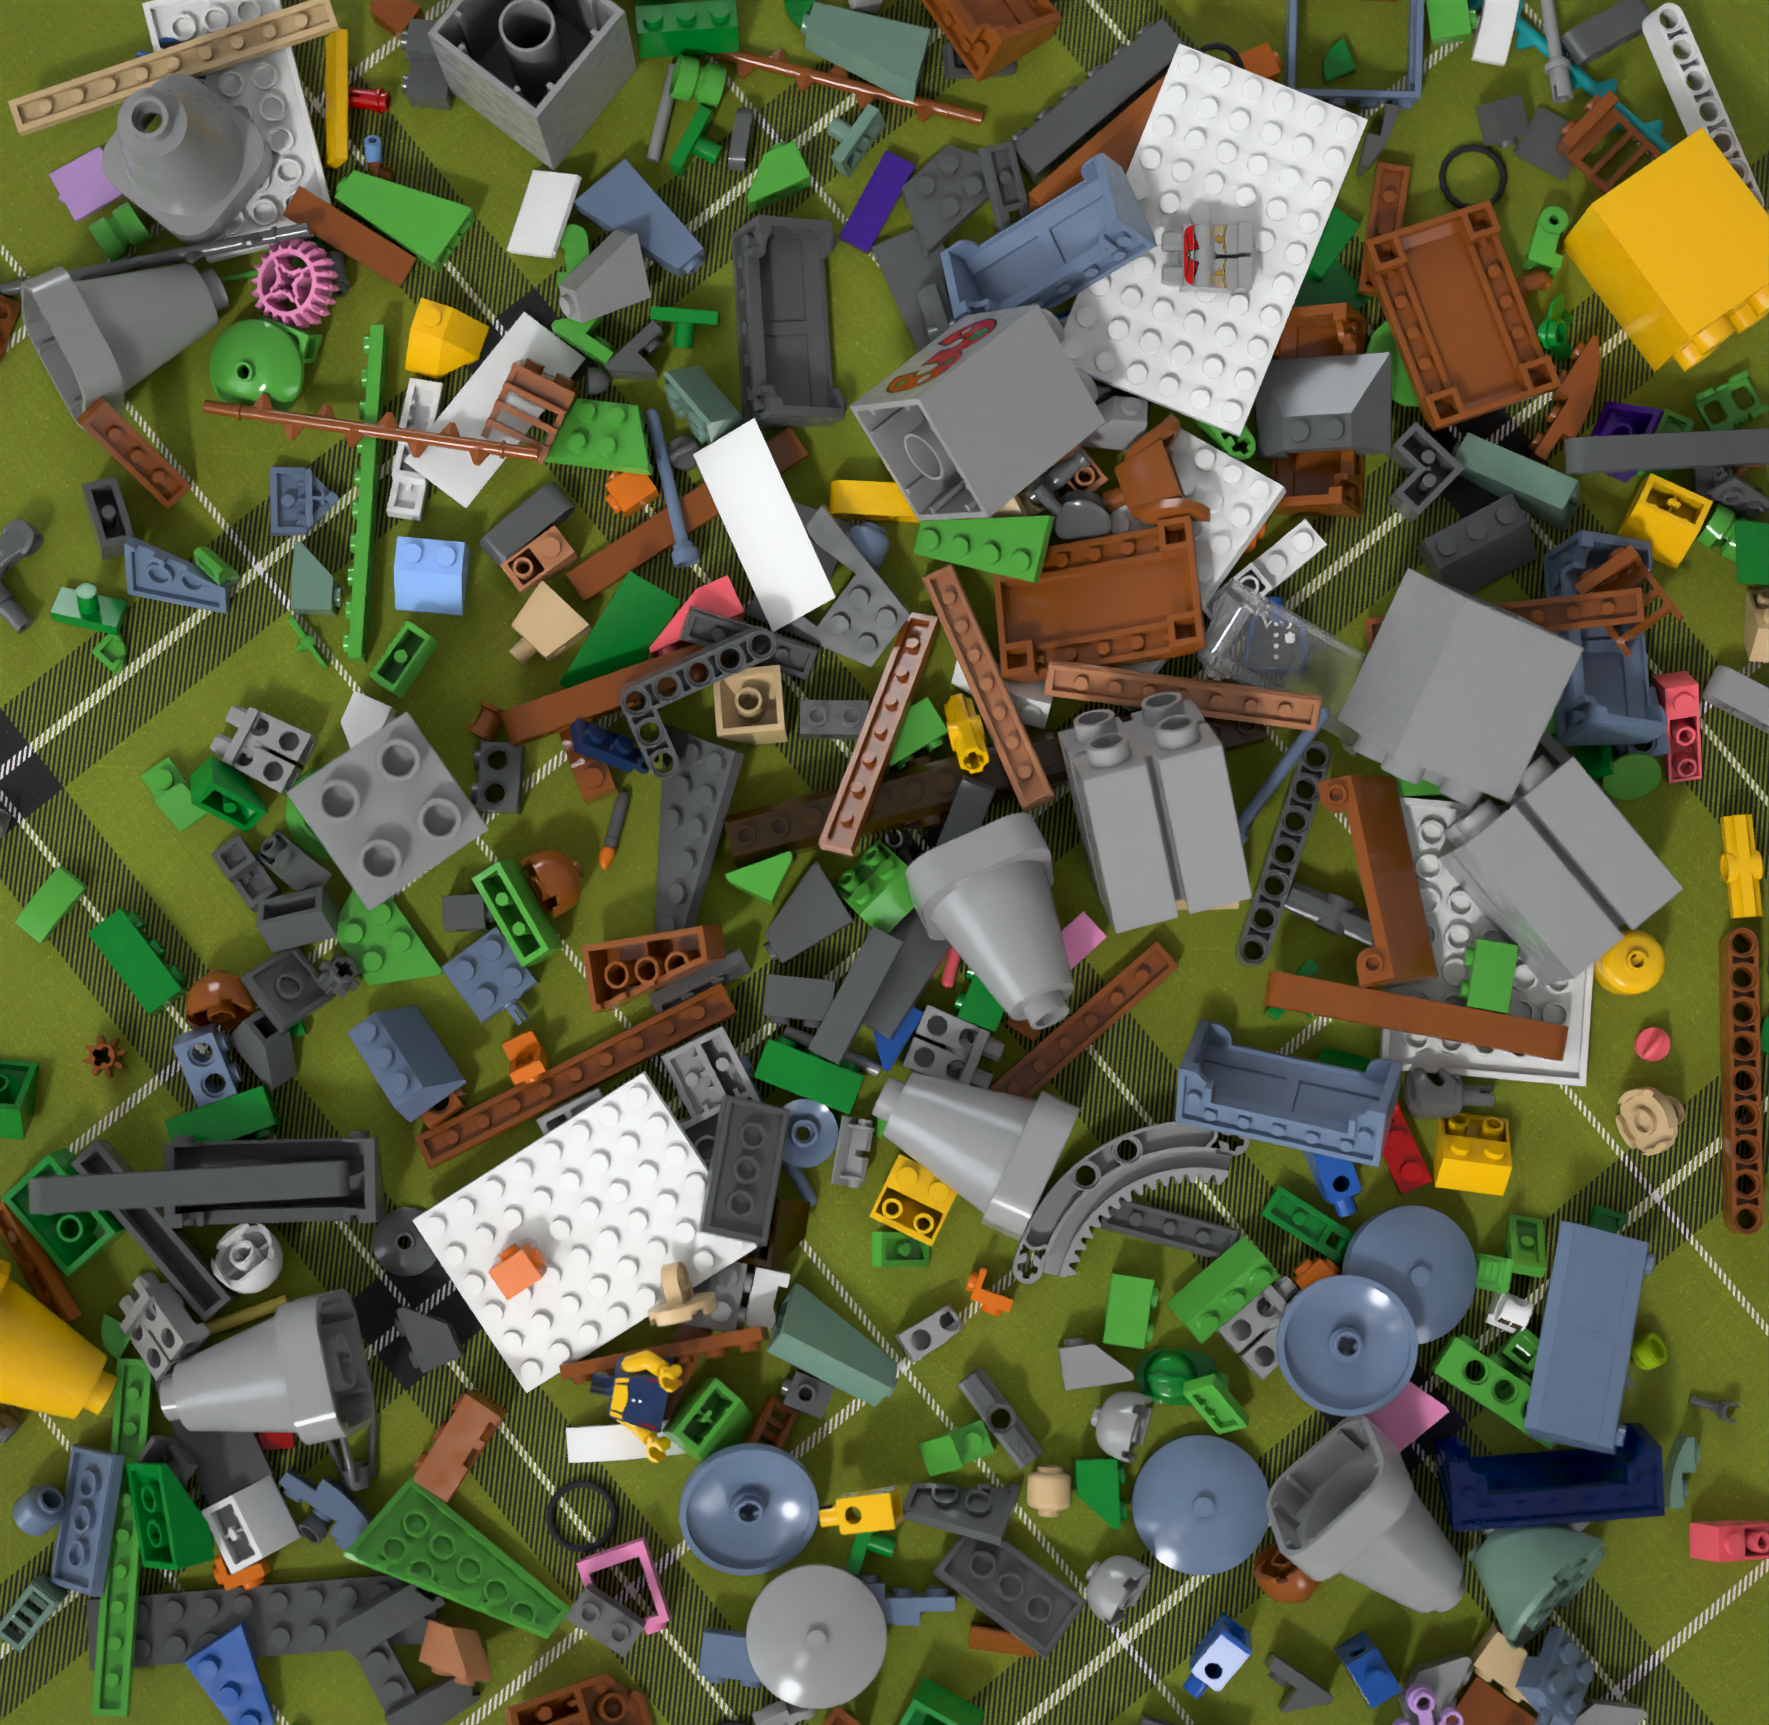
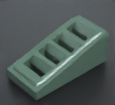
M40 1573L29 1584L0 1622V1637L19 1653L24 1650L68 1595V1592L63 1587L50 1583L51 1578L45 1573ZM30 1599V1600H31L32 1602H34L37 1606H39L42 1610H44V1612L41 1613L38 1609H36L33 1605H31V1604L28 1602V1600ZM21 1611L35 1623L31 1624L18 1612ZM11 1621L26 1632V1635H21L9 1623Z

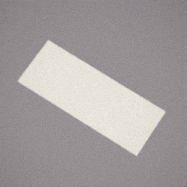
M523 312L427 432L440 433L449 422H453L456 424L461 437L502 442L504 440L506 443L517 445L519 440L495 428H492L488 438L481 436L486 425L485 423L494 408L495 401L498 399L503 388L502 386L511 371L513 362L518 360L525 362L526 358H531L545 366L543 371L554 377L557 373L571 377L586 358L527 313ZM509 391L505 402L537 418L546 409ZM502 409L496 419L524 434L532 426V424ZM428 446L420 458L413 457L410 452L404 462L467 508L507 457L502 459L497 455H489L480 466H476L473 464L469 451Z
M751 419L694 453L693 456L772 632L834 599L836 596L756 419Z

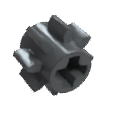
M335 953L331 962L325 959L319 966L323 973L318 977L317 982L323 984L326 989L325 994L327 995L329 993L339 994L340 998H343L347 994L348 989L355 991L360 984L355 978L360 975L362 969L356 967L352 956L349 958L340 957L339 953Z

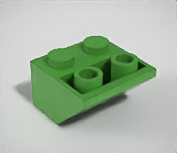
M880 839L873 846L866 849L863 856L849 870L845 871L832 886L871 927H875L887 934L914 908L905 876L908 866Z
M704 1376L661 1432L697 1463H701L711 1454L723 1448L739 1444L755 1420V1417L744 1402L716 1377Z

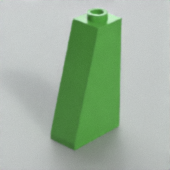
M353 170L349 177H343L335 190V199L342 209L400 248L417 257L419 261L437 273L476 220L472 209L466 205Z

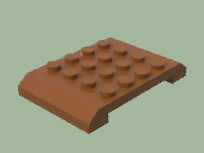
M1490 199L1365 240L1362 244L1365 265L1424 420L1433 431L1558 390L1562 386L1550 355H1544L1498 236L1501 228Z
M1191 515L1157 521V527L1049 546L1047 547L1039 584L993 573L1002 678L1007 682L1029 683L1045 680L1049 659L1116 668L1191 655L1206 647L1194 525Z

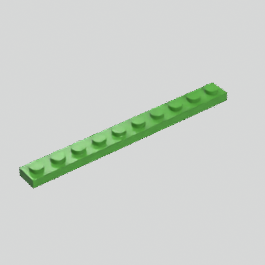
M371 324L370 334H365L364 354L368 355V367H363L361 382L362 387L366 388V398L360 401L359 418L364 423L378 424L384 416L389 332L385 325ZM366 436L357 444V452L362 454L361 466H356L355 486L359 487V499H354L352 506L353 520H357L356 533H351L350 551L355 553L354 566H349L348 585L352 586V599H347L345 616L346 619L350 620L349 633H344L343 651L348 653V658L355 663H367L382 439Z
M117 1358L116 1376L118 1379L115 1386L111 1452L125 1455L103 1597H100L92 1716L128 1717L131 1712L141 1553L126 1463L136 1462L150 1440L154 1377L143 1359Z

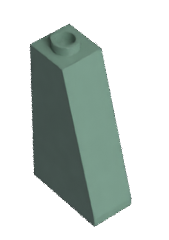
M814 2L810 15L804 14L800 33L806 35L805 49L908 102L914 103L928 51L931 29Z
M1469 432L1466 434L1463 442L1458 441L1455 444L1451 455L1465 468L1459 476L1500 498L1512 493L1522 510L1566 532L1581 504L1579 480Z
M798 1283L794 1284L780 1302L767 1352L874 1407L885 1396L889 1398L898 1382V1379L895 1378L897 1362Z

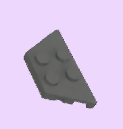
M949 145L901 187V196L911 214L910 219L914 230H917L923 254L927 257L990 200L979 155Z

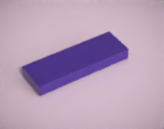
M886 150L844 226L839 240L869 255L872 250L871 247L874 246L901 196V187L911 178L915 165Z

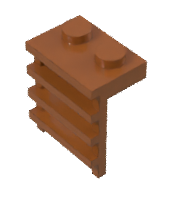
M1611 90L1602 98L1598 94L1595 95L1583 108L1586 114L1578 122L1573 118L1560 131L1559 134L1563 138L1555 149L1559 154L1562 153L1574 168H1578L1585 175L1584 178L1591 181L1602 195L1611 191V187L1647 151L1655 159L1663 154L1614 108L1619 98ZM1619 124L1627 133L1590 169L1582 160ZM1634 138L1641 147L1605 183L1596 174Z
M526 358L525 362L522 360L513 362L511 371L502 386L503 388L498 399L495 401L494 408L485 423L486 425L481 436L488 438L492 428H495L531 447H537L541 452L536 463L543 465L569 407L576 401L581 389L574 386L576 381L561 373H557L554 377L543 371L545 368L543 364L531 358ZM509 391L558 414L554 424L551 425L505 402ZM502 409L548 432L549 435L545 444L496 420L500 410Z
M1632 545L1625 549L1620 547L1614 550L1606 558V563L1597 569L1593 567L1579 576V582L1574 585L1579 594L1638 588L1648 581L1653 589L1643 595L1644 607L1658 597L1665 603L1664 606L1645 618V622L1638 623L1621 636L1614 630L1619 625L1603 626L1626 658L1632 655L1626 644L1668 614L1672 613L1678 622L1684 618L1643 564L1640 555Z

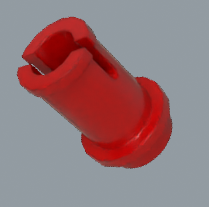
M352 86L348 88V93L351 94V96L348 95V108L373 110L378 115L389 111L391 95L390 92H385L384 88L379 87L377 90L361 89Z

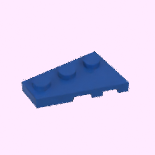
M244 1620L186 1658L184 1664L230 1725L276 1724L277 1719L265 1683L262 1682L256 1665L257 1658L254 1649H251L246 1635L247 1628Z

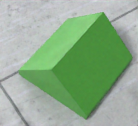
M791 851L726 873L725 875L731 887L774 907L793 868L794 860Z

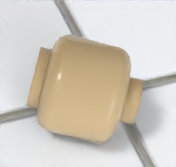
M1037 1465L1036 1471L1030 1472L1027 1478L1026 1500L1028 1506L1038 1509V1516L1058 1517L1059 1510H1066L1070 1507L1072 1478L1068 1473L1064 1472V1467Z

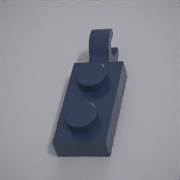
M578 718L570 726L575 752L628 773L634 768L640 773L649 772L640 749L634 748L633 740ZM658 755L654 759L656 763L659 761Z

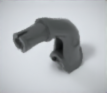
M16 519L7 524L1 531L0 615L17 633L21 634L33 624L34 620L15 602V596L6 588L3 579L6 573L24 556L29 558L39 550L43 537L33 525L27 524L23 519Z

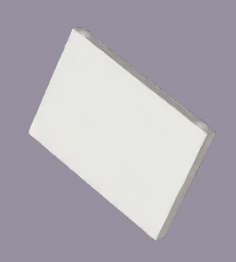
M533 170L507 251L513 254L555 259L582 177L576 174Z

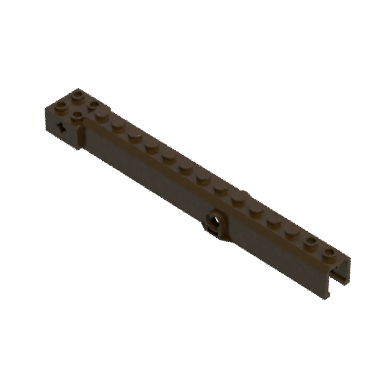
M1250 672L1216 680L1217 682L1253 686ZM1142 709L1117 714L1115 717H1119L1122 722L1131 721L1130 713L1142 711ZM1204 717L1205 722L1209 724L1221 742L1223 753L1262 743L1267 738L1263 724ZM1074 726L1029 737L1051 789L1069 784L1058 732L1073 729ZM995 746L987 748L989 763L978 773L970 774L968 770L961 769L957 756L939 760L935 759L934 755H929L905 762V769L884 775L860 838L902 827L924 831L943 826L964 775L996 787L990 805L1017 798ZM839 787L726 816L724 824L737 870L791 851L792 856L821 849L818 842Z

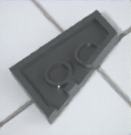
M912 1483L902 1506L904 1519L1001 1546L1021 1493V1484H1009V1488H990V1483H977V1488L957 1487L954 1483Z

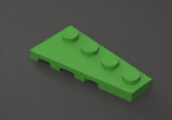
M1054 516L920 521L913 554L1039 584Z

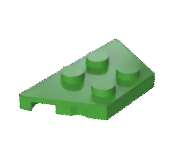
M578 398L569 408L544 462L652 476L653 467L648 458L647 449L649 445L647 436L644 433L643 411L638 405ZM549 433L540 442L545 444Z
M354 889L351 891L338 915L336 939L347 955L353 957L356 967L362 969L361 975L369 986L440 976L444 973L392 896L372 910H368Z

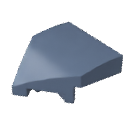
M270 467V536L306 535L340 498L313 475L309 468L306 470L304 467Z

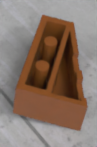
M475 1388L468 1393L462 1392L451 1408L455 1412L448 1423L443 1421L433 1435L432 1439L436 1442L428 1453L424 1450L413 1466L417 1473L412 1480L446 1503L453 1498L509 1412Z

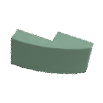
M1678 1434L1665 1465L1661 1505L1670 1509L1684 1508V1499L1688 1498V1483L1686 1478H1683L1682 1473L1696 1472V1464L1700 1463L1699 1444L1690 1435Z

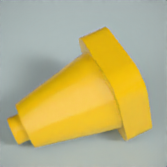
M0 1259V1403L69 1419H75L82 1408L99 1415L118 1379L117 1376L103 1370L107 1355L9 1278L11 1264Z

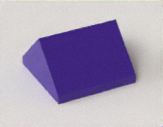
M1606 401L1591 436L1655 434L1664 411L1662 409ZM1638 471L1604 474L1627 483Z

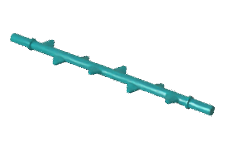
M1470 0L1468 8H1475L1476 11L1480 10L1483 7L1484 0ZM1520 0L1514 30L1518 33L1515 47L1518 50L1534 46L1545 57L1550 59L1547 39L1520 17L1523 0ZM1561 42V47H1562L1563 56H1564L1565 58H1567L1568 60H1570V59L1566 56V55H1567V50H1566V48L1564 47L1563 43ZM1571 61L1572 69L1569 71L1572 91L1583 88L1592 97L1598 94L1601 98L1609 90L1615 94L1618 81L1611 78L1597 83ZM1619 101L1614 108L1661 153L1664 154L1672 148V143L1668 144L1661 138L1663 127L1661 120L1658 119L1644 123ZM1617 124L1612 131L1622 129L1623 127Z

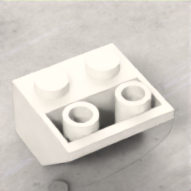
M272 1475L201 1511L209 1524L210 1531L213 1533L217 1546L231 1574L302 1537Z

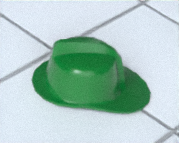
M1167 1348L1155 1349L1147 1353L1138 1363L1136 1381L1141 1393L1151 1397L1153 1402L1193 1406L1183 1394L1184 1382L1218 1372V1369L1212 1359L1201 1352Z

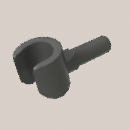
M898 829L899 843L893 832L887 833L885 836L887 846L892 849H898L905 864L909 867L913 862L908 847L912 840L910 832L905 829Z
M1690 1395L1688 1403L1715 1412L1716 1416L1723 1421L1737 1422V1420L1728 1418L1726 1415V1410L1729 1406L1741 1409L1739 1404L1729 1400L1715 1402Z

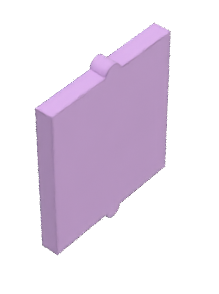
M100 146L49 174L60 193L59 200L66 204L77 223L124 197L105 176L102 167L103 150Z

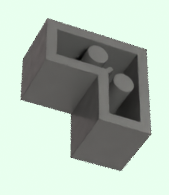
M409 18L408 30H403L401 38V48L406 51L407 62H410L409 74H404L402 92L406 94L411 106L451 110L453 92L448 87L427 34L437 21Z
M1415 422L1392 445V454H1386L1409 476L1387 501L1412 524L1465 468Z

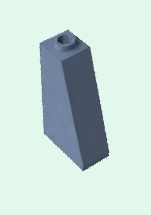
M626 159L621 161L574 201L577 212L582 217L607 233L611 234L618 228L636 232L642 255L678 278L683 277L686 273L688 275L695 273L704 263L705 253L703 246Z

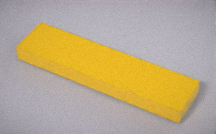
M341 28L338 31L332 32L326 38L325 168L337 169L348 159L349 32H347V29Z

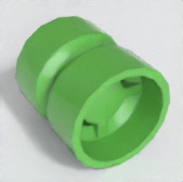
M680 54L672 73L669 96L686 102L694 97L696 104H701L704 107L715 110L723 92L726 67L713 63H707L702 67L698 59Z
M128 201L112 211L111 219L102 217L88 226L111 261L120 260L128 255L129 246L132 245L138 248L153 238Z
M1718 502L1705 518L1695 541L1709 549L1719 548V555L1736 564L1735 521H1752L1745 517L1736 519L1735 511Z

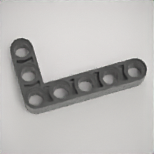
M763 626L750 627L636 678L620 688L617 697L619 705L644 761L654 776L667 779L675 775L679 769L678 756L657 709L772 657L777 649V640L769 630ZM760 634L766 635L768 643L765 649L754 651L751 646L754 637ZM729 648L735 649L737 657L734 663L731 665L721 664L720 656L722 652ZM695 663H703L706 668L705 674L700 679H691L689 677V669ZM664 677L674 679V687L669 693H660L657 689L658 682ZM633 691H640L643 693L642 703L634 708L627 706L626 697ZM648 722L655 723L657 725V732L651 738L640 736V728L643 724ZM661 753L669 754L671 761L666 768L658 769L654 767L653 763L657 755Z

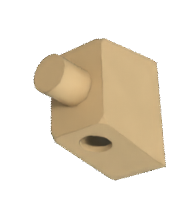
M542 580L511 625L522 638L511 648L509 653L522 665L536 652L546 661L550 662L586 636L592 629L572 607Z

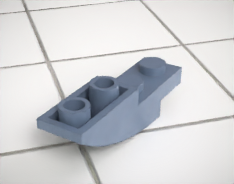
M292 1468L286 1471L278 1483L285 1488L283 1493L290 1499L298 1503L304 1500L314 1507L312 1512L319 1518L330 1522L331 1519L336 1521L329 1534L336 1538L334 1543L344 1551L352 1545L374 1519L371 1513L351 1492H346L344 1486L329 1475L323 1478L320 1484L317 1485Z
M874 1573L857 1575L875 1594L883 1610L885 1621L888 1624L920 1626V1612L955 1611L954 1592H947V1587H927L926 1593H913V1588L894 1587L892 1588V1593H885V1579H878V1575Z

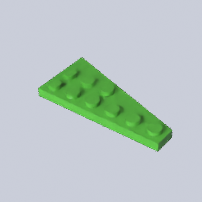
M412 1475L343 1554L346 1558L545 1639L549 1638L571 1610L570 1607L439 1497L413 1481L414 1476Z

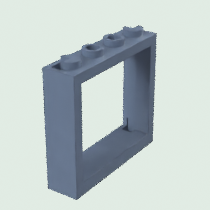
M1286 0L1284 86L1339 108L1345 107V103L1358 104V107L1361 109H1376L1379 107V104L1400 106L1399 110L1411 109L1412 105H1416L1419 102L1422 94L1424 0H1409L1406 91L1296 88L1298 0Z

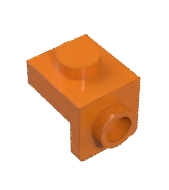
M528 1029L503 1041L502 1048L510 1061L509 1075L514 1085L521 1082L526 1084L532 1083L543 1076L547 1066V1055L532 1029Z
M980 1265L978 1272L971 1271L965 1290L971 1292L969 1299L981 1303L980 1310L999 1317L1002 1311L1010 1313L1014 1301L1012 1298L981 1288L988 1268Z
M222 1554L215 1557L216 1564L213 1565L216 1581L219 1585L223 1584L226 1591L243 1585L245 1590L264 1583L263 1576L272 1571L267 1558L257 1561L234 1574H231Z

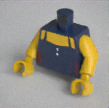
M644 1350L617 1358L614 1376L593 1372L590 1393L610 1396L607 1415L610 1418L616 1419L633 1432L644 1445H647V1457L652 1462L658 1463L666 1458L665 1451L671 1447L670 1439L666 1436L657 1438V1433H661L668 1392H673L682 1385V1381L677 1379L682 1374V1368L678 1364L673 1365L674 1358H662L649 1350Z

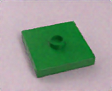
M1333 206L1307 272L1321 281L1358 231L1360 224Z

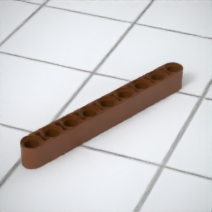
M1742 927L1725 932L1719 939L1723 1220L1727 1229L1734 1233L1753 1234L1763 1224L1759 942L1752 930ZM1735 935L1740 936L1744 940L1745 947L1741 953L1733 948L1732 940ZM1736 969L1741 970L1745 975V983L1742 987L1737 986L1733 981V973ZM1737 1003L1743 1005L1746 1010V1016L1742 1021L1737 1020L1733 1013L1734 1006ZM1738 1037L1742 1038L1747 1046L1742 1056L1734 1050V1042ZM1739 1071L1744 1073L1747 1078V1085L1742 1090L1737 1088L1734 1081L1735 1075ZM1739 1106H1743L1748 1114L1747 1120L1743 1124H1740L1735 1118V1111ZM1741 1140L1748 1145V1154L1743 1159L1738 1157L1735 1150L1737 1143ZM1742 1174L1747 1177L1749 1182L1748 1189L1744 1193L1739 1192L1736 1186V1181ZM1742 1209L1746 1210L1749 1214V1223L1744 1228L1740 1227L1737 1223V1214Z
M1269 971L1263 1003L1264 1006L1556 1061H1563L1569 1029L1567 1026L1276 971Z

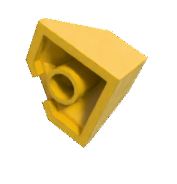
M421 298L410 328L405 371L438 381L448 376L449 372L465 364L468 366L478 361L490 327L455 308Z

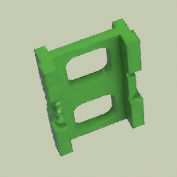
M1747 370L1729 378L1725 384L1714 390L1711 387L1695 395L1690 401V404L1696 408L1708 431L1733 430L1735 427L1769 411L1767 405L1762 406L1747 379L1749 373ZM1741 387L1747 390L1753 401V405L1745 410H1740L1731 396L1733 391ZM1711 402H1717L1726 416L1725 420L1718 424H1712L1704 411V406Z

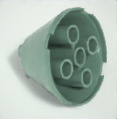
M1512 1509L1502 1520L1498 1517L1488 1526L1485 1531L1488 1538L1483 1544L1481 1542L1478 1543L1470 1551L1467 1558L1475 1568L1507 1644L1512 1649H1518L1532 1640L1549 1624L1546 1619L1557 1605L1564 1609L1575 1597L1602 1561L1606 1551L1601 1546L1606 1548L1608 1544L1601 1538Z

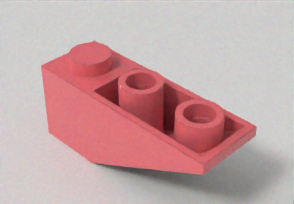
M728 575L701 586L694 591L650 646L649 650L653 658L679 649L678 647L689 643L680 640L679 635L690 605L738 621L745 618L744 610Z
M1687 671L1652 676L1653 687L1656 688L1659 705L1663 707L1667 716L1666 735L1671 752L1663 756L1667 782L1670 784L1702 779L1699 684Z
M1715 1520L1689 1522L1690 1558L1714 1562L1769 1559V1521Z

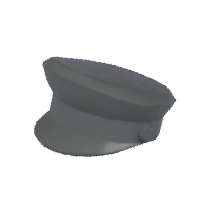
M1082 490L1068 492L1060 497L1058 501L1063 505V508L1059 513L1052 516H1054L1053 529L1063 541L1071 543L1109 536L1112 521L1104 499L1095 493Z

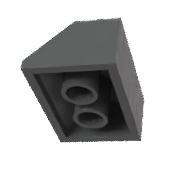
M1512 493L1425 538L1416 547L1433 579L1468 594L1482 589L1538 558L1529 522Z

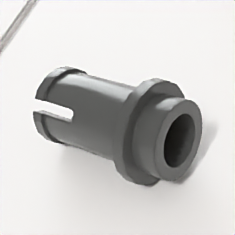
M330 251L327 253L326 258L332 259L335 262L331 271H335L339 275L332 282L333 285L338 286L340 289L332 292V296H344L351 287L346 274V254L341 251Z

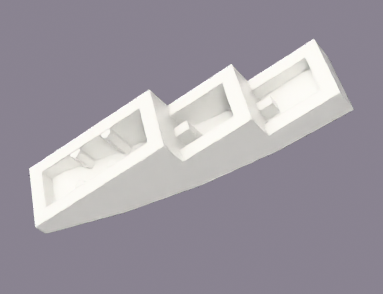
M414 378L409 379L399 428L426 432L440 416L443 383ZM397 441L398 447L391 474L393 482L386 512L389 517L421 521L429 480L404 462L411 451L407 442Z

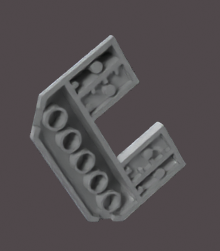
M723 1025L691 1038V1041L661 1055V1059L690 1114L678 1120L708 1168L711 1162L722 1096L730 1095L761 1103ZM598 1087L572 1101L567 1100L536 1120L545 1135L604 1096Z

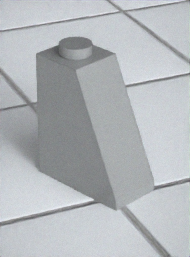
M623 228L614 230L559 284L561 293L559 303L567 318L584 323L651 298L638 234L636 232Z

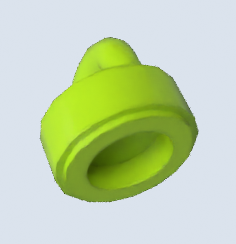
M1649 1332L1633 1340L1631 1357L1638 1367L1643 1370H1651L1666 1363L1667 1349L1658 1335Z

